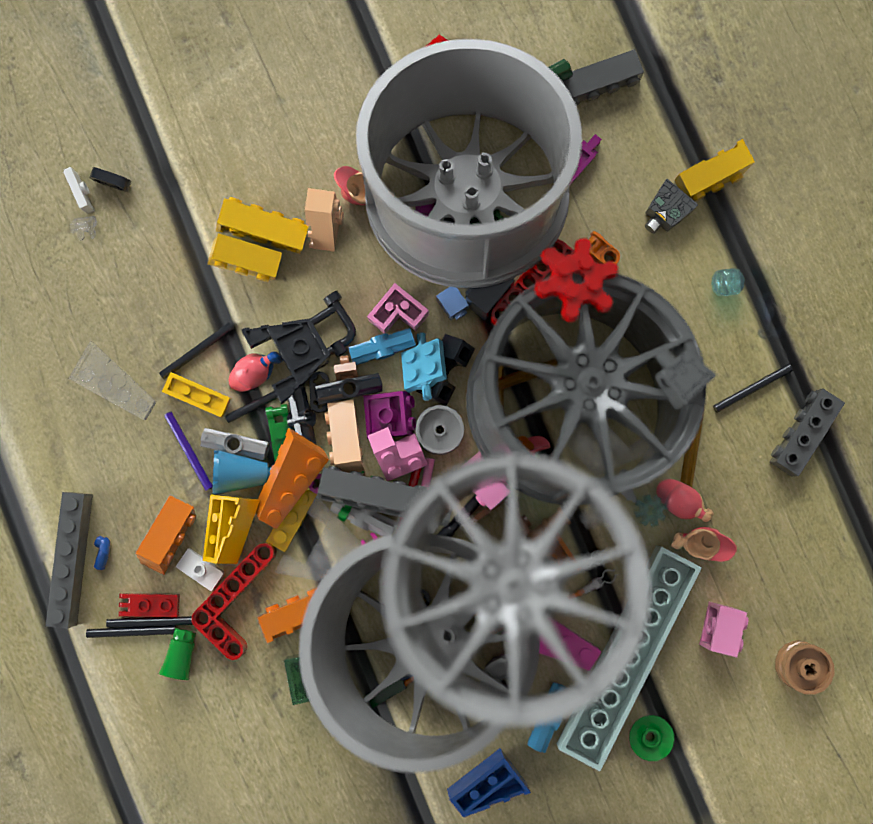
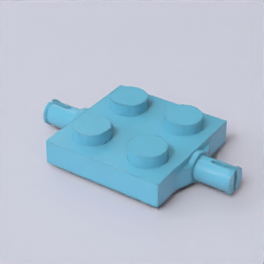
M420 332V334H417L418 345L401 352L404 390L408 393L422 390V398L427 401L432 399L431 387L437 382L446 380L447 376L443 342L437 338L426 343V334Z

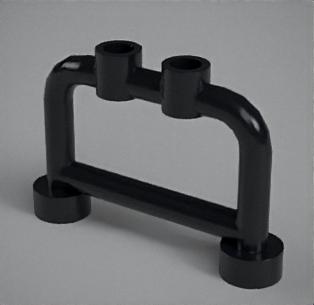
M334 291L323 299L327 308L311 317L310 320L315 326L335 312L338 314L347 328V335L334 342L327 350L330 356L335 354L339 357L348 351L346 346L354 340L356 328L340 303L341 295L338 291ZM329 360L326 363H324L320 368L326 366L329 363Z

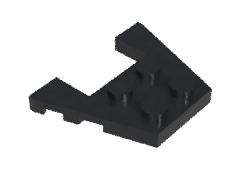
M310 318L282 322L280 325H262L260 328L241 329L251 349L272 339L290 371L291 376L272 384V389L281 404L285 403L330 359V353Z

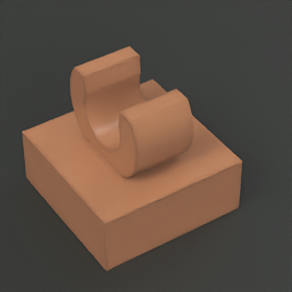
M348 355L340 356V364L334 365L337 381L359 377L356 362L350 363Z

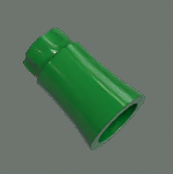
M175 628L165 660L158 673L159 675L179 680H190V666L195 646L193 642L196 637L195 632Z

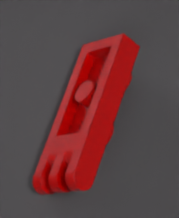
M119 594V598L128 599V602H119V607L128 608L127 611H119L118 616H179L180 594Z

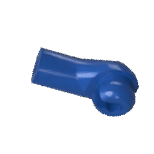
M98 536L94 542L95 547L99 548L94 568L104 570L109 558L110 540L107 537Z

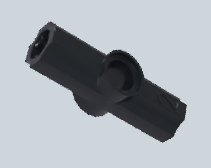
M379 373L314 386L318 405L383 391ZM348 383L353 386L352 394L344 392V384Z
M302 385L288 399L290 412L287 415V423L296 433L316 444L313 426L316 424V414L312 408H309L305 385Z

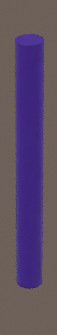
M166 413L164 417L205 491L213 488L173 413Z

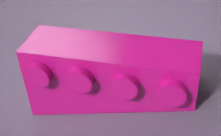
M551 617L574 664L577 667L590 671L602 651ZM539 636V653L562 661L553 648Z

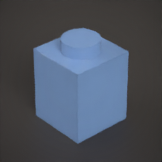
M448 287L436 295L437 302L450 321L454 318L459 320L467 314L466 310H468L469 305L458 288Z

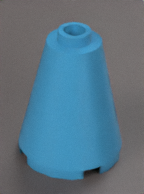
M214 450L212 494H222L262 486L267 483L271 467H268L267 462Z

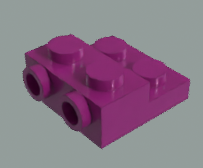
M397 391L363 396L367 439L368 435L387 427L392 437L414 434L413 430H416V419L412 417L411 408L415 407V400L407 391Z

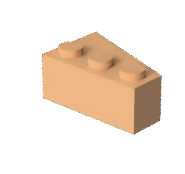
M308 188L305 217L306 225L311 226L312 230H308V237H311L309 248L335 252L338 227L343 224L344 219L340 200L337 199L333 191Z
M354 400L327 403L328 411L324 412L326 425L330 424L327 439L328 444L332 445L333 452H329L331 465H335V467L347 473H350V471H365Z

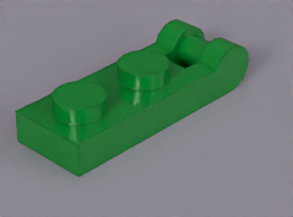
M282 404L278 408L266 407L275 462L279 455L278 451L286 439L287 430L290 428L287 423L288 404ZM282 416L283 422L276 423L275 417Z

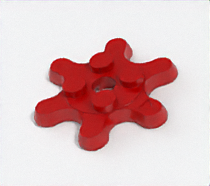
M587 238L578 239L574 244L573 253L569 256L560 254L552 247L545 248L541 253V260L551 269V277L547 280L539 281L535 285V294L539 298L559 297L563 302L562 317L567 322H574L579 318L580 308L584 304H592L598 311L604 313L610 311L613 307V301L603 291L602 284L605 280L613 279L618 275V265L615 262L596 263L590 256L592 245ZM574 273L584 277L583 283L576 284L571 276Z

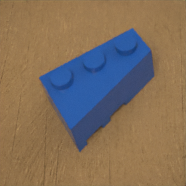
M501 748L447 788L449 800L463 818L486 810L493 804L502 801L505 803L515 796L531 793L526 781Z

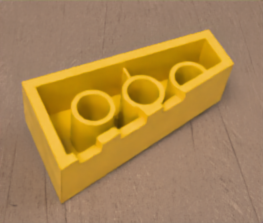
M229 197V199L224 198L216 225L217 232L223 233L224 229L229 230L233 236L239 238L248 235L254 242L266 244L267 241H270L273 247L299 254L302 251L309 228L305 221L292 218L290 220L284 218V214L272 211L269 213L263 211L261 206L255 204L247 206L242 204L241 200Z

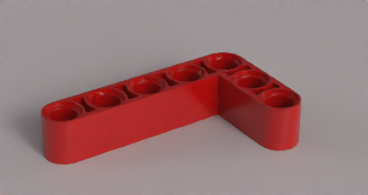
M557 239L553 246L558 248L561 254L565 256L571 255L574 251L560 239ZM540 260V261L537 263V264H540V263L545 264L542 260ZM545 264L547 270L544 272L539 271L536 265L524 272L501 298L491 313V322L494 326L498 322L495 313L499 311L504 312L511 304L509 297L512 295L519 296L528 289L523 285L524 280L529 279L535 285L551 274V269L547 264Z
M262 543L256 546L192 614V624L229 660H236L244 655L247 651V643L221 615L274 560L277 550L276 547L269 543ZM263 547H267L270 550L268 559H264L260 554ZM247 563L254 565L255 572L253 575H249L245 571ZM232 579L239 582L238 591L231 589L230 582ZM217 595L224 599L222 607H218L215 604V597ZM201 612H205L208 615L207 623L201 622L199 618ZM217 627L224 631L222 639L215 635ZM232 643H237L240 646L239 654L232 652Z

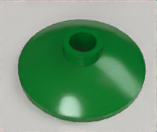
M647 715L639 718L632 725L629 733V742L634 753L641 759L658 761L665 758L671 752L674 745V733L671 726L663 718ZM653 733L654 736L653 739L647 740L646 735Z

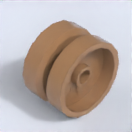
M792 641L785 644L778 651L775 659V670L779 679L785 685L805 695H816L825 691L831 684L834 677V663L831 656L823 648L805 641Z

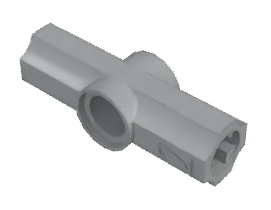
M208 428L204 429L200 440L201 447L264 461L268 456L270 444L267 441ZM237 438L240 446L237 450H232L230 446L231 441Z
M333 502L330 511L338 515L341 508L345 505ZM352 507L347 518L350 520V523L364 530H370L382 537L392 535L397 525V522L375 511Z

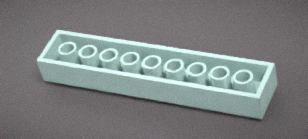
M661 546L655 547L647 563L650 583L649 612L637 651L620 678L593 703L570 715L556 743L559 750L598 771H601L701 570L700 566ZM626 606L620 616L621 619L625 617ZM615 626L594 670L608 655L622 626Z

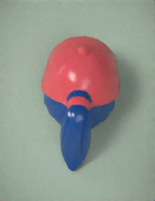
M271 352L267 356L251 353L240 359L230 373V387L236 391L244 392L262 385L271 376L274 364L283 362L280 353Z

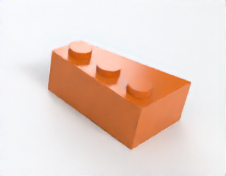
M171 495L169 496L135 553L141 564L165 575L178 547L185 538L188 527H191L196 519L193 506Z
M317 587L307 591L308 596L299 598V595L287 599L286 605L279 607L277 603L265 608L267 612L257 619L267 643L302 628L306 610Z

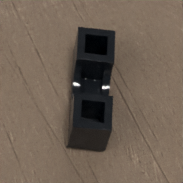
M445 334L442 342L446 376L448 378L452 368L456 366L467 367L475 348L462 339ZM447 379L437 382L431 387V401L447 406L456 387L450 384ZM416 390L417 393L422 395V390Z

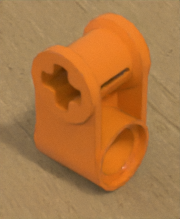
M592 231L591 237L588 240L593 245L590 252L593 260L596 263L604 264L606 263L604 256L609 255L618 264L620 260L619 251L598 232Z

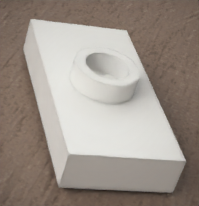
M71 167L64 169L63 172L79 208L87 214L93 212V206L87 195L90 192L85 182H81L78 173Z
M188 548L176 565V568L212 592L225 572L211 562L202 561L203 557Z

